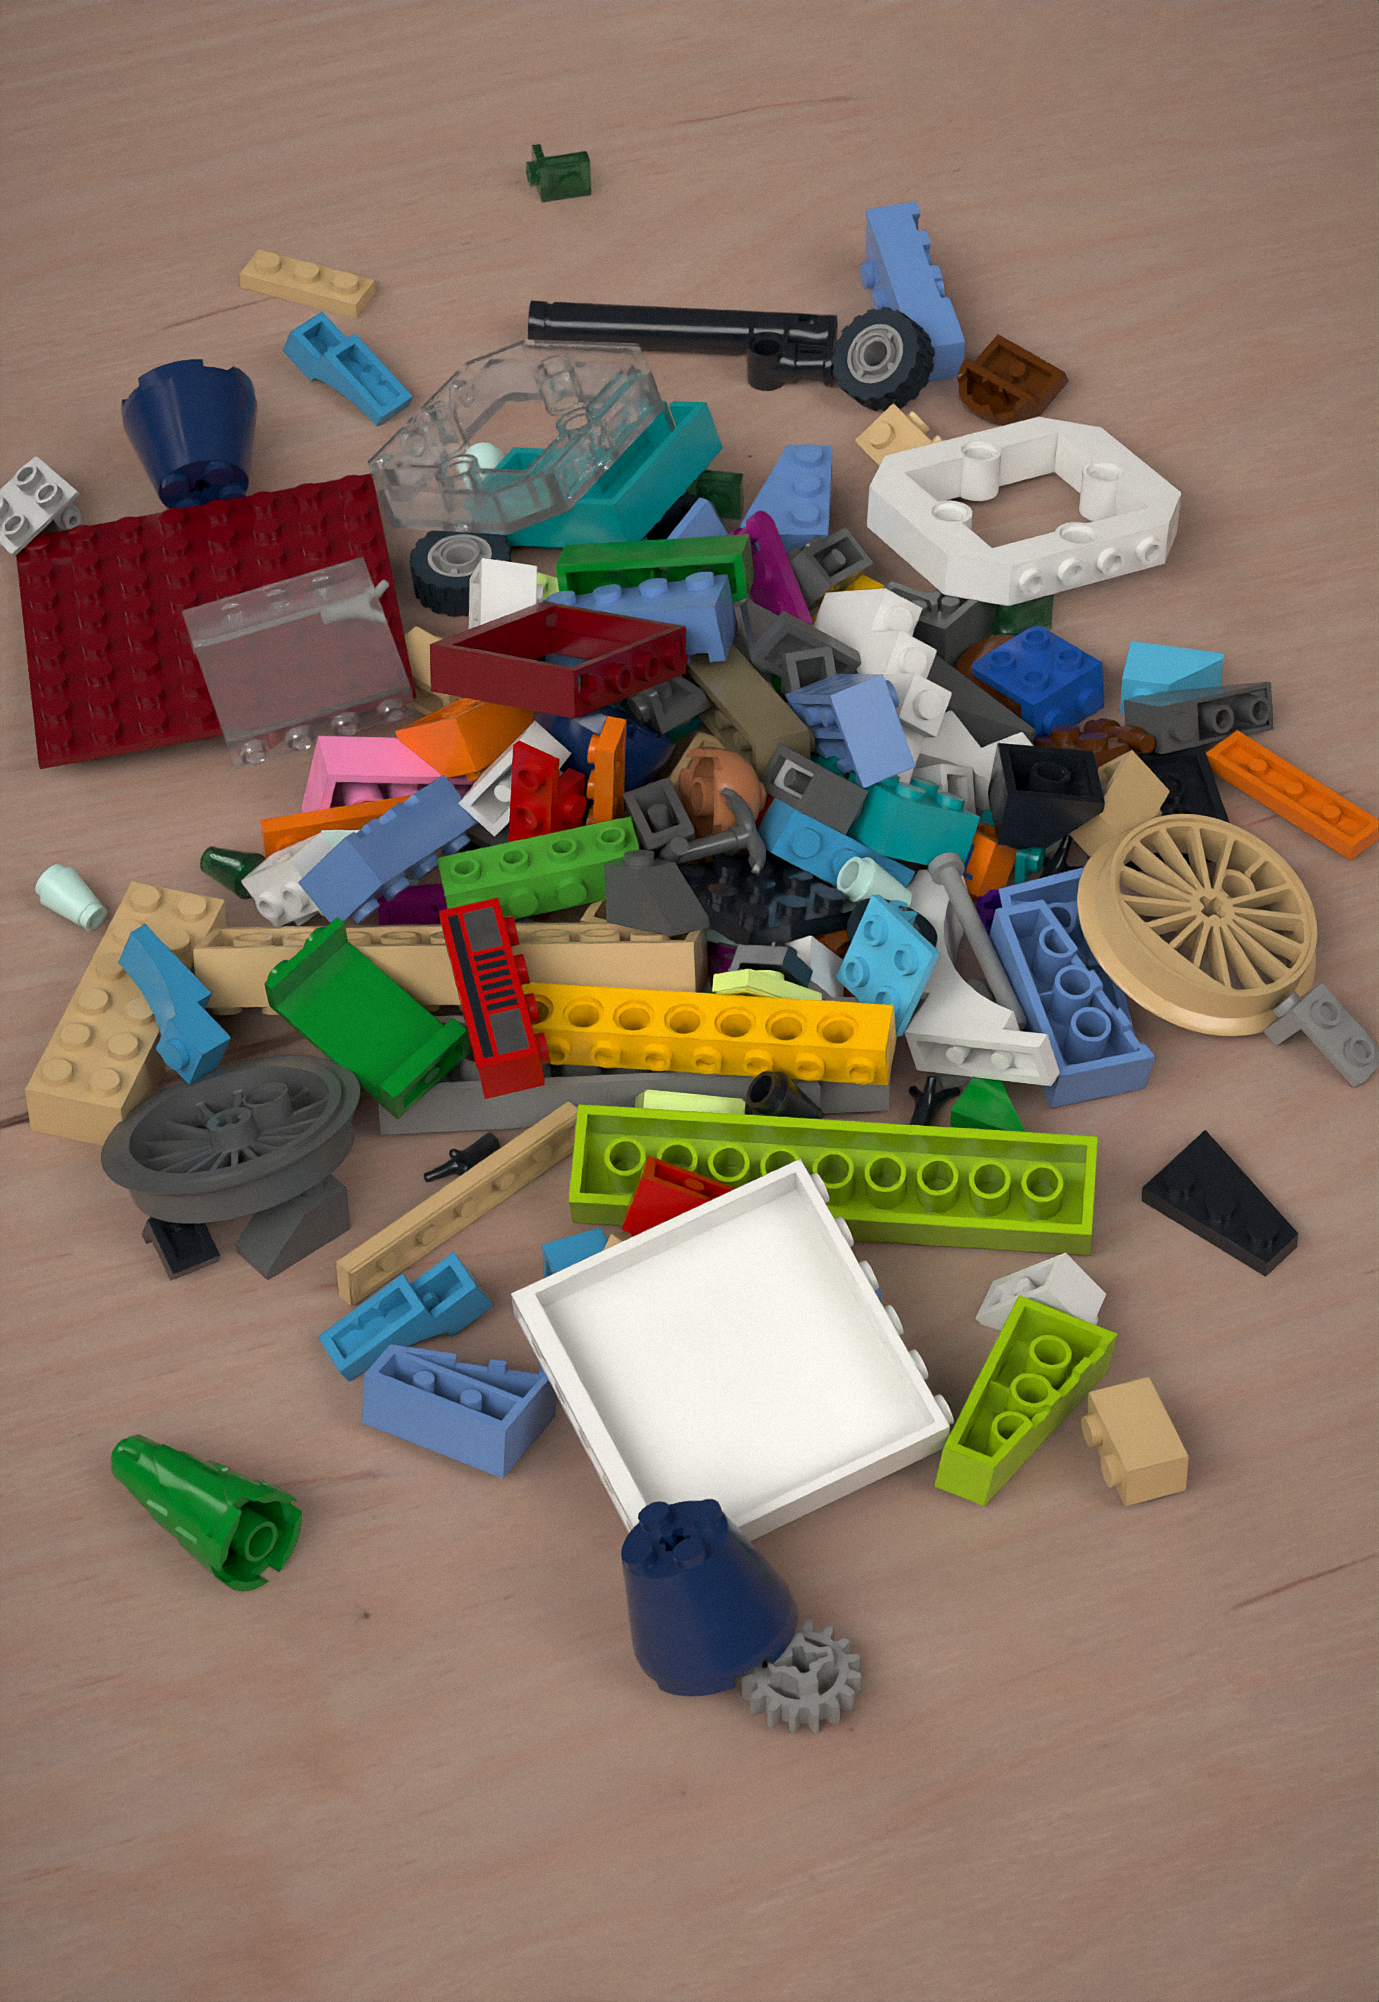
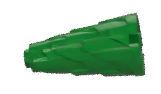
M140 1434L129 1436L121 1440L114 1447L111 1454V1470L114 1477L149 1511L154 1521L175 1537L195 1560L226 1586L242 1592L254 1590L269 1582L260 1576L263 1571L270 1566L280 1572L292 1555L301 1531L302 1511L291 1504V1501L297 1500L280 1487L271 1485L263 1480L252 1479L217 1462L209 1460L205 1462L192 1454L177 1451Z

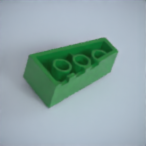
M750 534L565 545L555 564L559 592L573 591L575 595L593 593L595 589L611 584L620 585L621 589L639 587L640 583L654 578H665L667 583L682 581L691 574L707 571L712 572L714 576L728 574L733 602L748 598L755 579Z

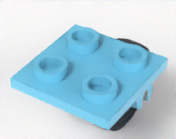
M878 894L859 901L850 915L846 931L851 944L836 979L861 1003L894 1005L896 1037L903 1036L940 955V952L935 948L938 935L933 925L924 916L907 907L908 903L900 900L884 899Z

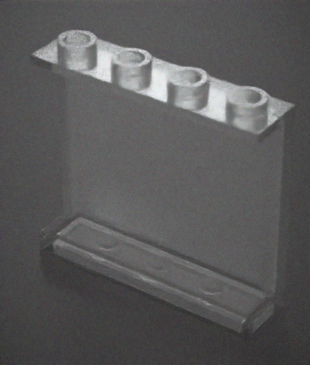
M363 557L182 611L193 653L196 654L233 769L246 765H257L266 759L289 752L306 750L312 745H316L318 736L349 737L359 731L385 723H396L405 717L416 714L410 683Z

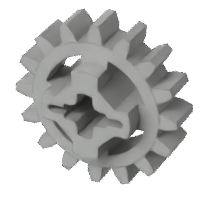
M806 1620L802 1630L795 1631L789 1646L773 1664L764 1660L753 1669L740 1675L742 1699H750V1712L753 1716L767 1712V1726L771 1728L783 1720L788 1722L789 1733L795 1734L800 1723H807L813 1733L819 1732V1720L825 1718L830 1723L837 1725L840 1723V1709L852 1712L855 1708V1695L861 1694L862 1673H860L859 1654H851V1641L848 1637L835 1642L833 1627L827 1626L821 1633L813 1631L812 1621Z

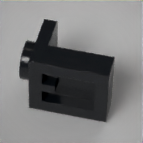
M153 1217L147 1219L142 1232L143 1239L146 1244L153 1243L170 1281L218 1262L220 1253L205 1223H173Z

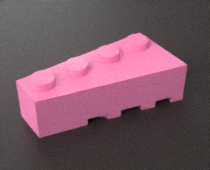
M318 736L301 807L302 813L413 795L442 775L400 742L398 738ZM466 775L447 778L462 798L478 780L468 781Z

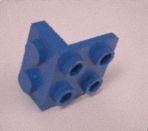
M1042 626L1029 627L972 664L974 677L1021 705L1022 720L1037 730L1035 738L1051 735V729L1057 726L1077 725L1104 707L1102 662Z

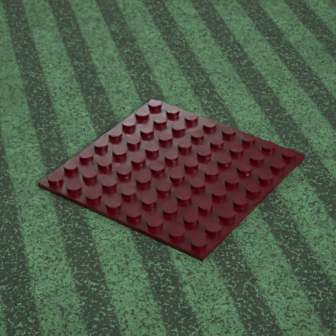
M372 473L347 475L341 479L315 484L304 483L294 488L273 492L261 491L251 496L230 500H213L207 504L182 509L170 508L160 513L139 517L127 516L117 521L96 525H79L69 530L48 534L39 533L16 555L37 756L40 769L417 698ZM382 580H386L389 583V587L383 595L372 605L374 613L388 620L385 628L365 621H350L329 627L323 624L321 619V610L323 608L344 604L360 598L372 591Z

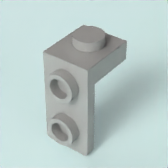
M1322 982L1301 997L1293 991L1272 1009L1277 1018L1263 1032L1276 1046L1302 1029L1354 1088L1361 1085L1379 1067V1046Z

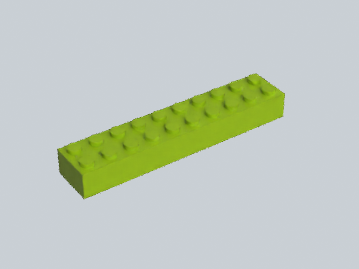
M578 1104L568 1202L573 1223L622 1226L627 1206L648 1155L735 1188H739L801 1159L809 1175L816 1172L822 1179L829 1195V1202L825 1204L833 1218L841 1216L844 1219L854 1241L1057 1254L1066 1252L1073 1255L1091 1256L1098 1136Z

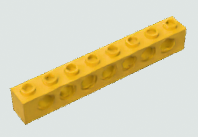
M537 982L522 985L524 995L534 993L540 1023L533 1024L532 1028L534 1034L544 1032L551 1060L550 1064L756 1077L764 1071H772L773 1073L783 1072L790 1079L805 1081L889 1085L897 1040L894 1005Z

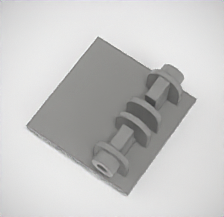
M37 456L28 464L19 468L14 477L0 489V545L13 557L52 520L64 530L72 529L81 523V511L73 502L80 493Z

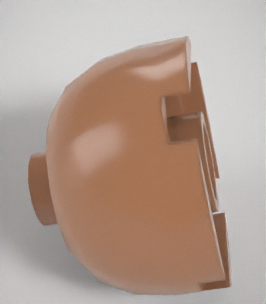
M697 747L690 750L686 757H694L690 768H681L677 795L693 825L695 840L727 831L728 828L737 825L735 815L728 809L725 797L720 794L724 787L733 790L744 799L751 809L754 821L756 822L759 812L763 810L766 803V790L763 783L759 782L758 775L749 761L729 749Z

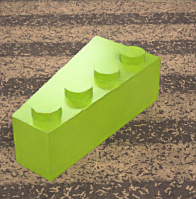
M1019 1295L944 1445L934 1487L985 1506L1088 1395V1392H1091L1108 1373L1118 1334Z

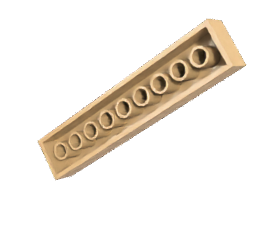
M607 922L515 923L520 945L511 947L513 956L524 955L530 982L701 993L709 979L707 929L676 936H666ZM441 924L345 926L348 942L428 1012L440 1010V1005H459V1009L462 1011ZM321 926L214 928L193 949L195 976L212 993L206 1008H212V1013L216 1015H233L241 1013L243 1011L242 1007H261L263 1014L277 1015L278 1013L269 1006L264 983L267 981L271 970L283 960L289 961L303 948L308 936Z

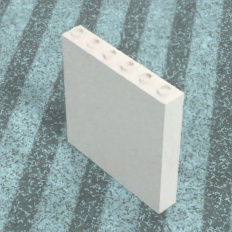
M801 1159L511 1294L514 1315L628 1533L639 1523V1512L653 1502L663 1501L670 1505L682 1501L714 1499L719 1502L722 1511L747 1539L752 1541L944 1448L949 1437L950 1425L954 1424L950 1408L941 1394L933 1397L924 1381L929 1378L920 1354L916 1349L909 1352L899 1336L904 1331L896 1311L890 1304L882 1306L875 1293L879 1286L873 1270L866 1260L858 1263L850 1248L854 1245V1241L846 1222L841 1216L833 1218L825 1204L829 1202V1195L822 1179L816 1172L809 1175Z

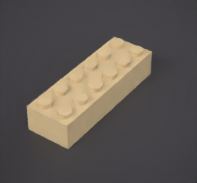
M131 881L25 1088L31 1131L103 1146L113 1128L119 1122H122L129 1112L154 1095L168 1067L156 1050L161 1038L160 1030L141 990L118 961L130 932L146 924L195 975L193 949L214 928L227 927L225 901L223 899Z

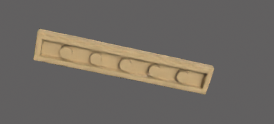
M569 1101L339 1259L336 1262L339 1297L350 1306L355 1305L573 1153L578 1108Z

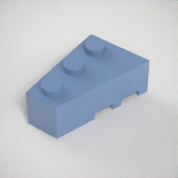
M813 444L787 445L739 528L746 527V520L756 511L766 512L776 524L786 553H789L796 547L801 549L819 535L822 539L830 536L832 446ZM756 541L755 544H756V547H757V549H758V551H759V550H760V546H759L758 541Z
M390 1344L363 1375L362 1423L504 1479L554 1418L556 1394L541 1366L539 1374L509 1370L507 1369V1361L490 1359L489 1367L457 1362V1354Z

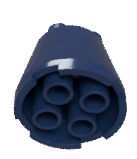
M203 359L171 362L154 368L139 377V386L127 399H122L121 413L123 425L160 501L169 509H182L207 504L213 500H230L246 497L245 493L249 485L258 412L255 389L250 378L235 366H232L229 370L204 366Z
M609 705L575 719L534 711L532 723L536 721L571 753L560 767V770L564 773L567 769L571 768L586 775L584 793L586 799L589 776L591 771L595 770V764H590L587 761L590 740L593 734H601L607 716L627 720L624 793L648 785L668 762L676 744L668 741V736L660 734L647 724L638 723L631 714ZM587 799L582 826H586L590 806L594 805V800ZM624 800V811H625V810L627 809V807H626V803H625V800Z
M714 1499L690 1500L670 1505L663 1501H657L645 1506L638 1514L639 1523L627 1535L621 1551L633 1650L644 1673L656 1681L659 1689L664 1692L679 1696L695 1697L716 1694L735 1688L734 1678L748 1672L764 1660L773 1664L789 1646L798 1623L796 1603L787 1583L722 1511L718 1501Z

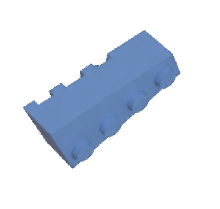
M917 202L867 209L865 263H860L859 273L863 288L870 289L873 308L880 310L882 307H887L893 311L898 310L924 329L923 331L929 335L932 340L930 344L935 352V356H933L934 369L929 375V382L956 378L958 370L965 359V340L950 297H945L943 276L939 265L932 266L929 252L931 242L927 230L918 231L920 210Z
M698 572L687 576L685 580L668 583L665 578H654L640 583L639 587L621 589L620 585L611 584L601 586L595 589L593 593L575 595L573 591H561L551 594L546 600H543L686 626V653H689L687 663L691 660V655L697 653H708L710 662L726 661L738 629L728 574L714 576L712 572ZM553 653L545 656L547 663L569 667L588 661L586 659Z
M443 775L414 793L402 804L400 802L389 809L379 819L375 818L365 824L359 832H352L346 836L298 883L330 923L336 917H339L344 923L353 918L359 924L381 906L377 902L378 898L383 896L387 902H390L411 885L407 879L409 876L414 874L418 880L422 879L438 866L437 858L440 854L444 853L446 856L457 854L471 842L467 833L479 822L458 804L462 800V796Z
M1038 900L996 909L989 938L1027 1018L1026 1027L1021 1031L1048 1034L1060 1072L1052 1086L1042 1085L1049 1107L1054 1108L1145 1089L1155 1059L1154 1054L1146 1043L1140 1044L1130 1030L1132 1023L1121 1008L1116 1010L1103 992L1104 984L1095 971H1089L1077 955V946L1045 901Z

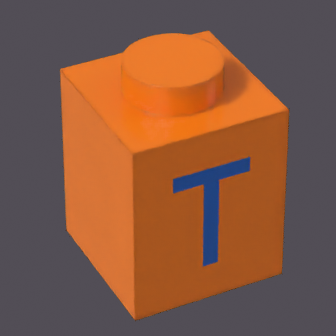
M979 821L964 865L963 877L972 900H977L978 897L984 896L990 890L1006 887L1018 850L1007 845H998L994 826L984 821Z

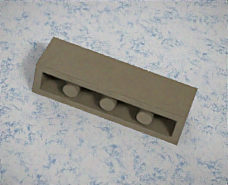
M731 645L726 661L710 662L708 653L691 655V660L686 663V673L682 674V677L705 692L710 708L699 713L697 716L725 749H729L749 761L757 773L759 781L779 743L810 759V753L815 750V739L811 727L800 720L793 712L789 703H785L776 693L772 683L766 681L759 674L751 660H747L735 645Z

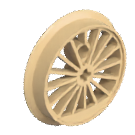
M1171 814L1160 816L1107 840L1092 854L1083 869L1078 885L1077 908L1086 942L1095 959L1110 979L1131 999L1156 1016L1177 1026L1209 1035H1252L1263 1032L1277 1018L1272 1009L1286 996L1295 991L1301 997L1311 990L1316 972L1315 948L1317 944V920L1313 904L1303 883L1290 865L1274 849L1248 831L1223 820L1203 815ZM1159 852V854L1161 855L1162 859L1166 864H1164L1153 853ZM1181 853L1188 854L1190 867ZM1206 859L1216 863L1211 884ZM1132 861L1147 875L1125 866V864ZM1119 884L1147 897L1123 895L1120 893ZM1268 904L1272 911L1258 910L1253 908H1257ZM1138 915L1163 918L1145 923ZM1269 929L1282 930L1284 936ZM1175 931L1177 935L1169 944L1159 936ZM1182 944L1192 948L1189 961L1176 951ZM1204 950L1208 951L1213 978L1199 969ZM1269 951L1286 958V966ZM1226 959L1245 989H1233L1231 987ZM1251 963L1274 982L1268 985L1264 984Z

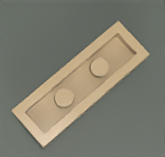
M259 249L239 273L240 288L356 319L376 294L375 280Z

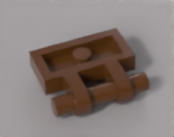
M1107 718L1087 721L1084 725V732H1080V727L1076 725L1054 727L1051 729V735L1035 738L1033 746L1093 751L1097 770L1100 766L1131 750L1138 755L1140 753H1150L1155 747L1154 737L1146 734L1144 729L1134 725L1121 727L1118 722Z

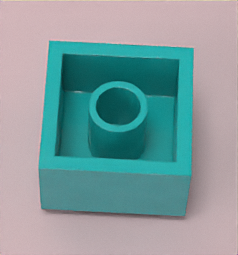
M851 771L848 780L857 784L856 773ZM895 775L864 788L869 792L863 801L860 816L851 824L846 833L848 836L882 856L929 865L938 855L954 852L960 856L965 865L980 816L963 807L965 802L963 798L938 791L939 785L918 777H911L908 784L899 782L900 777Z

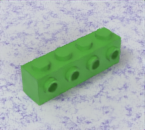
M629 816L437 858L448 909L498 897L503 917L513 915L515 920L606 900L604 864L624 860L625 852L640 849L632 819Z

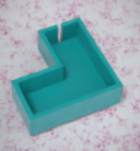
M632 400L587 450L514 447L466 499L475 522L483 524L484 527L496 529L499 535H503L506 538L509 547L537 546L543 549H551L555 547L564 548L565 545L641 541L652 527L663 518V515L676 500L686 492V489L700 473L708 468L709 463L723 447L707 402L673 401L668 408L666 401Z

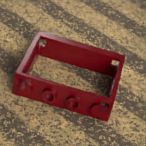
M543 601L430 644L431 692L575 719L685 674L689 654L686 653V626ZM553 653L586 659L588 661L569 667L536 661L535 659Z

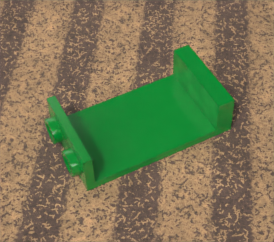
M336 917L327 927L321 926L315 929L306 939L303 948L289 961L283 960L271 970L267 981L264 983L269 1006L334 1064L351 1070L358 1079L360 1087L397 1120L470 1053L467 1030L454 1018L443 1025L348 942L345 923L339 917Z

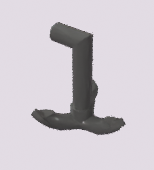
M724 787L720 794L725 797L728 809L735 815L737 825L728 828L727 831L689 842L683 837H674L661 850L657 859L672 861L676 865H680L711 855L714 859L721 856L733 857L747 848L750 853L748 860L752 868L751 872L752 874L760 875L766 862V847L757 832L752 811L747 803L736 792Z

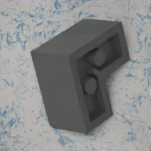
M893 581L884 587L922 608L914 631L922 641L927 642L932 648L937 650V656L953 668L959 658L970 647L991 637L995 632L994 603L948 596L938 589L928 594Z

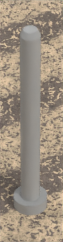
M947 852L938 855L928 866L931 878L934 883L944 886L998 1005L1014 1011L1021 1031L1026 1027L1027 1018L961 878L965 871V866L957 853Z

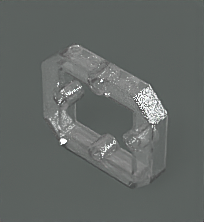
M521 340L465 362L367 463L392 528L509 535L569 511L665 407L652 371L638 343ZM507 401L543 403L549 415L561 416L556 422V429L559 435L526 470L481 468L477 457L471 454H464L470 447V439Z

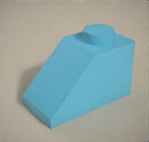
M1131 641L1122 676L1120 713L1125 714L1124 700L1159 692L1222 686L1224 653Z

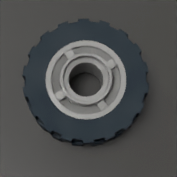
M882 307L880 310L874 308L867 310V313L859 314L853 318V322L849 326H845L841 331V337L839 340H836L834 346L836 348L835 353L832 355L834 378L839 381L838 386L845 393L870 410H883L885 412L893 403L900 409L906 406V403L910 400H915L920 395L919 392L922 388L926 387L929 382V375L934 369L933 356H935L934 348L930 344L931 338L923 331L924 329L898 310L893 311L887 307Z
M458 522L455 525L447 524L441 526L440 529L431 530L426 533L424 538H420L415 543L416 547L410 553L411 560L409 562L414 594L417 599H420L421 605L432 609L434 613L448 614L451 617H457V615L469 616L470 577L482 558L512 562L510 547L507 545L506 538L503 535H499L497 530L492 527L487 528L483 524H467V522Z

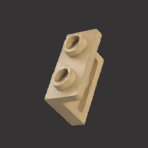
M893 403L854 441L880 466L886 455L943 440L938 435L930 440L926 436L930 428L913 410L906 416Z

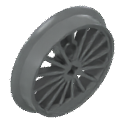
M270 1056L217 1067L191 1084L182 1080L160 1091L129 1112L125 1119L119 1122L108 1135L101 1152V1164L104 1172L112 1181L129 1190L135 1205L143 1213L155 1219L173 1223L195 1224L224 1221L257 1213L286 1202L309 1190L329 1176L345 1160L354 1143L355 1132L352 1116L360 1100V1085L354 1073L347 1067L342 1068L329 1059L314 1056Z

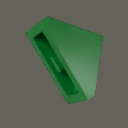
M973 1076L951 1109L950 1127L1026 1132L1001 1080Z

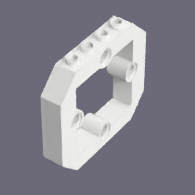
M1036 417L884 456L869 486L867 527L944 595L1010 606L1165 564L1177 534L1181 492L1103 428ZM1055 472L1080 493L1079 512L1083 517L1093 522L1065 523L1060 525L1055 532L991 548L971 531L972 509L964 503L950 501L949 499L961 497L970 501L990 500L998 494L999 486Z

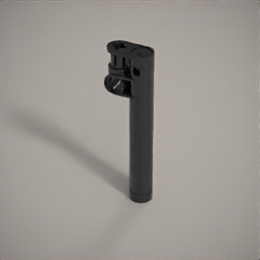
M534 300L530 302L528 315L529 344L546 345L547 343H552V345L746 354L747 380L751 387L757 390L773 391L781 388L785 382L794 383L797 378L821 379L824 381L825 386L832 387L834 375L832 371H834V365L832 364V355H834L836 349L834 346L838 331L837 315L555 301L551 304L548 301Z

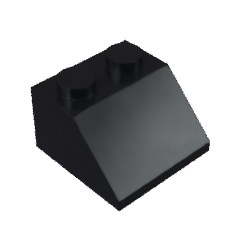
M997 743L988 787V797L998 845H1007L1019 850L1030 847L1046 849L1103 812L1105 800L1093 751Z

